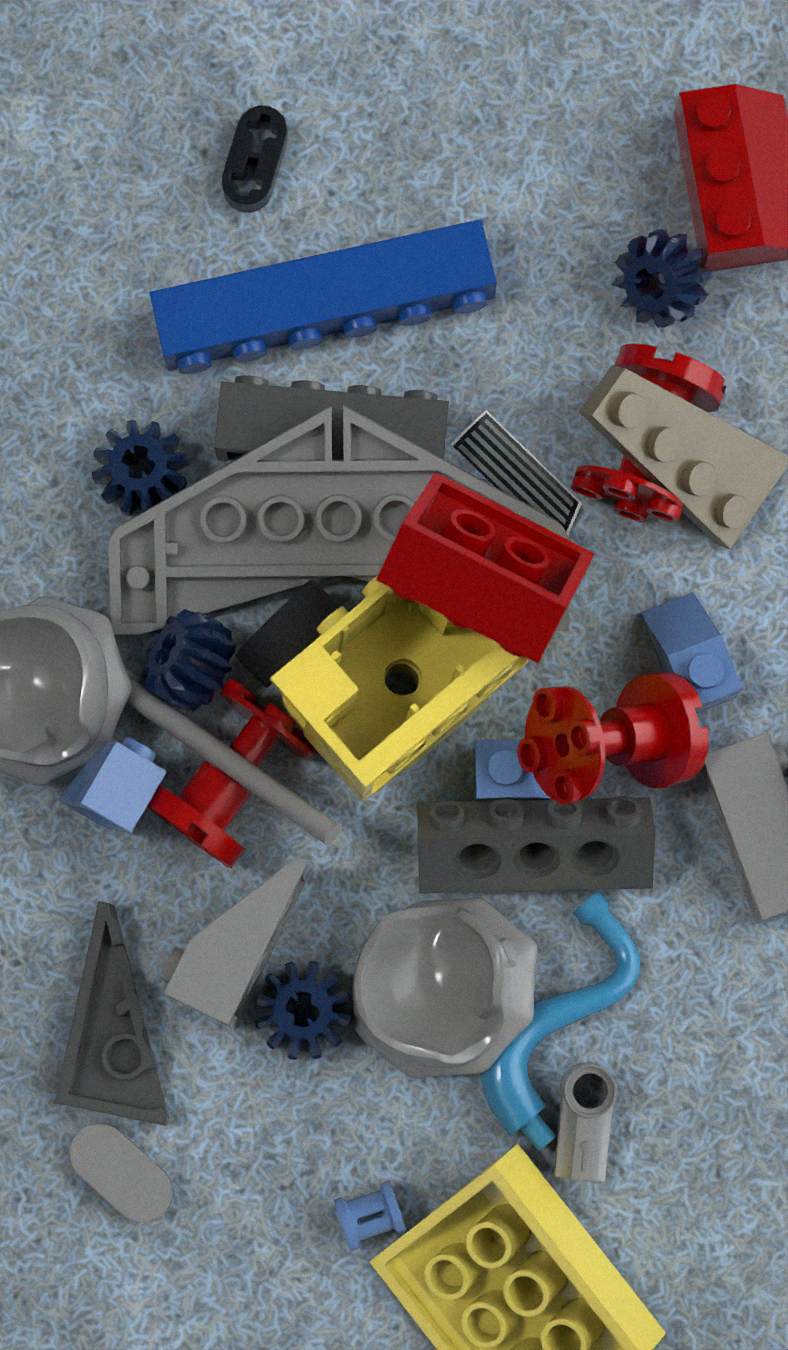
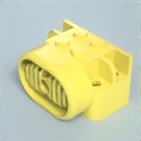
M377 576L362 590L365 598L350 612L342 606L330 614L317 628L321 635L270 678V681L281 692L283 704L288 713L304 730L306 739L361 802L374 795L396 775L413 767L469 720L491 694L530 661L526 657L509 654L497 642L472 629H463L453 625L444 615L417 601H408L397 596L390 587L376 581ZM395 673L407 674L416 684V691L409 695L394 694L388 689L385 680Z

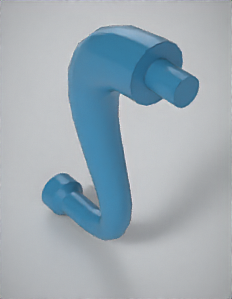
M599 890L580 905L573 914L583 925L592 926L612 949L617 962L615 971L607 979L597 984L535 1002L532 1022L504 1049L491 1068L481 1073V1083L487 1103L501 1126L509 1136H512L520 1129L538 1151L550 1143L556 1135L538 1115L546 1107V1103L532 1086L528 1075V1062L531 1053L537 1044L549 1034L619 1002L633 988L640 974V956L635 943L628 932L610 913L609 901Z

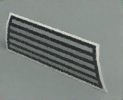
M485 410L451 445L493 486L561 523L567 535H569L582 502Z

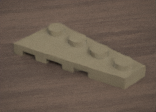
M612 365L579 411L588 422L652 483L677 496L684 504L682 512L714 543L727 549L733 547L788 467L787 454L626 368Z

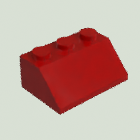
M738 84L680 92L673 115L697 248L704 250L700 258L701 268L712 272L788 260V117L784 96Z
M435 472L402 522L376 581L390 587L397 596L405 600L417 601L444 615L453 625L463 629H472L497 642L509 654L526 657L539 663L595 553Z

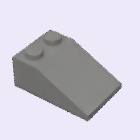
M296 857L193 936L185 950L175 947L160 976L161 980L168 983L163 994L235 1029L310 875L308 863Z

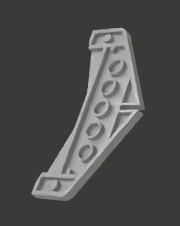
M332 405L118 526L111 535L108 545L110 622L114 635H140L164 628L165 622L170 616L176 617L184 609L194 613L200 612L205 614L301 586L311 579L318 581L331 576H348L370 582L378 575L402 522L435 472L568 540L569 538L564 527L554 518L343 405L344 459H332ZM569 605L556 631H569Z

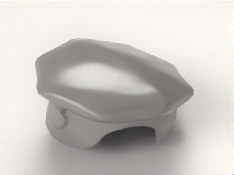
M47 596L39 597L27 605L0 611V771L33 785L44 786L79 767L85 766L104 741L112 740L116 725L132 691L131 681L123 665L109 618L97 611Z
M481 897L421 901L412 904L406 909L388 913L382 917L369 935L356 962L352 983V1018L354 1028L365 1042L407 1077L416 1079L452 1074H481L491 1068L504 1049L533 1020L534 978L538 954L537 944L529 935L520 931L486 899Z

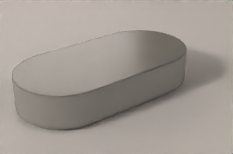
M97 1123L84 1127L75 1135L69 1151L73 1169L123 1216L135 1222H149L161 1217L168 1210L172 1203L174 1191L169 1175L118 1128L109 1124Z

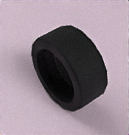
M311 579L238 650L235 657L265 687H269L272 684L270 678L321 635L317 631L318 626L340 606Z

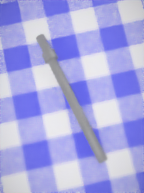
M125 667L132 685L131 694L126 702L128 705L325 845L332 843L340 832L339 824L156 695L147 691L146 688L140 685L139 676Z

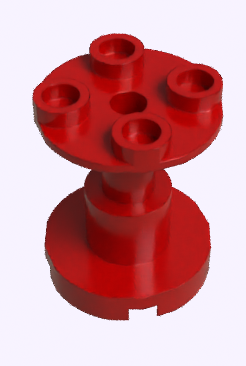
M636 343L621 346L614 366L626 368L706 412H714L719 409L726 386H723L725 379L711 367L677 352L673 361L654 358L658 348L656 346ZM624 455L618 470L593 465L577 467L571 489L582 496L596 500L605 498L616 502L614 507L616 514L637 522H646L649 513L661 520L676 523L684 506L677 496L652 483Z
M673 672L642 674L635 677L622 689L616 707L606 710L602 714L600 721L592 704L578 690L569 686L541 688L535 692L527 715L525 738L519 742L517 748L518 761L524 771L528 773L533 772L540 788L551 799L561 805L580 803L595 792L602 779L605 758L613 765H625L629 773L646 787L669 788L679 783L690 781L700 772L708 751V726L699 727L695 709L703 708L699 695L686 679Z
M231 678L220 691V695L249 720L229 746L232 750L258 767L278 741L300 757L310 762L313 761L318 751L306 739L304 733L295 728L297 723L270 703H268L266 708L256 702L258 698L248 689ZM204 761L178 796L161 785L158 786L147 808L168 825H172L188 837V840L228 868L232 869L245 852V849L224 832L251 796L242 788L243 786L216 766H212Z

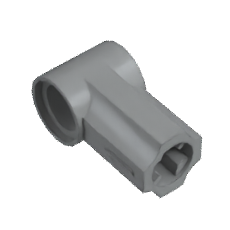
M581 1062L569 1067L562 1076L560 1083L561 1107L553 1175L572 1180L605 1182L612 1108L617 1097V1084L612 1074L605 1068L591 1062ZM584 1074H596L603 1082L604 1091L602 1097L597 1103L590 1106L578 1104L573 1096L574 1083Z

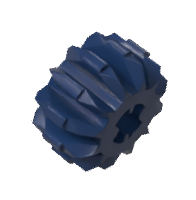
M657 229L650 232L648 237L640 235L632 239L627 245L629 252L619 255L618 259L614 262L624 274L616 277L612 285L625 289L627 294L623 298L620 307L629 308L635 305L637 307L636 323H646L653 319L657 328L668 327L675 320L683 322L691 318L694 312H696L694 305L704 302L709 295L699 283L708 280L712 272L704 268H698L696 262L701 258L704 250L696 248L687 251V234L678 233L670 238L666 229ZM658 274H662L665 283L661 282Z
M135 420L127 421L126 429L129 436L123 439L113 429L108 430L106 437L113 450L96 448L93 453L95 460L105 465L92 472L95 484L107 485L101 493L103 501L106 504H110L121 498L120 510L126 516L131 515L137 502H141V507L145 511L153 506L151 500L159 498L160 501H163L172 496L167 487L184 489L187 486L186 477L176 472L189 465L187 454L174 452L180 443L175 433L168 434L159 439L161 428L159 423L155 421L150 422L144 435L140 434ZM139 458H147L152 472L147 476L142 471L143 478H133L129 464L134 461L138 466Z
M184 609L176 617L170 616L165 622L164 629L160 633H155L153 646L146 651L149 660L143 667L142 673L146 677V690L178 709L184 708L194 712L201 704L208 705L213 699L214 692L224 687L223 679L226 673L232 670L229 660L234 655L236 646L231 642L232 631L225 628L220 621L200 612L194 613Z
M288 962L285 964V972L290 983L283 986L273 974H268L265 977V982L268 986L278 993L276 998L274 999L266 995L255 996L254 1003L256 1005L273 1009L272 1015L256 1019L255 1026L257 1029H267L276 1024L278 1025L279 1029L269 1037L266 1043L272 1050L280 1046L286 1036L291 1037L287 1050V1057L289 1059L297 1060L300 1054L301 1041H308L309 1053L312 1058L319 1059L322 1057V1051L316 1039L323 1034L334 1047H338L342 1043L341 1038L328 1028L331 1022L341 1026H351L352 1024L351 1016L333 1012V1007L351 1002L350 992H340L329 997L327 992L337 985L340 976L333 971L326 976L320 985L315 983L319 973L318 962H309L305 980H299L298 970L294 962ZM301 994L312 996V1006L320 1009L317 1020L313 1022L308 1018L309 1026L306 1027L296 1026L295 1016L287 1012L290 1001L294 999L299 1003L298 995Z

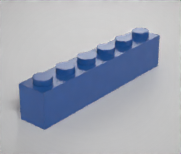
M482 219L150 291L149 294L167 371L178 368L181 374H193L209 369L212 366L211 361L231 356L234 357L236 362L253 361L264 357L267 354V349L289 344V348L292 350H302L320 344L322 336L344 332L347 338H356L371 334L378 329L377 324L399 320L400 325L410 326L430 320L433 317L432 312L454 308L455 313L458 314L478 311L487 306V300L495 299L497 281Z

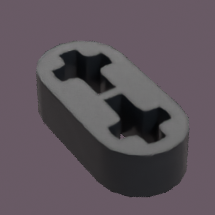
M258 105L249 108L242 114L238 121L222 174V189L225 199L233 209L240 212L252 213L261 210L268 204L286 150L288 131L285 119L278 110L270 106ZM262 122H268L271 124L272 134L276 138L267 137L265 139L261 154L253 152L255 147L254 134L249 129L258 130ZM249 164L257 166L255 170L256 184L261 189H251L248 197L240 196L238 185L233 183L234 180L243 181L245 179Z

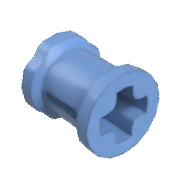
M390 1180L381 1183L380 1190L350 1201H346L343 1197L334 1200L351 1251L360 1247V1241L393 1229L398 1234L407 1231ZM383 1211L382 1213L373 1215L371 1217L362 1220H357L358 1218L373 1214L375 1212Z

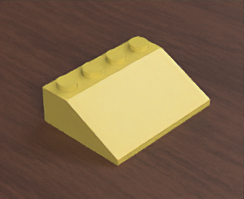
M516 1144L369 1261L437 1350H653L666 1334L519 1144Z

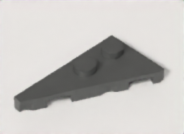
M98 901L55 1103L167 1126L169 1115L115 905Z

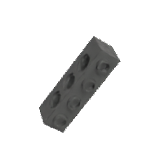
M619 796L615 798H592L569 805H561L553 799L417 802L419 894L653 888L655 828L650 797L632 798Z

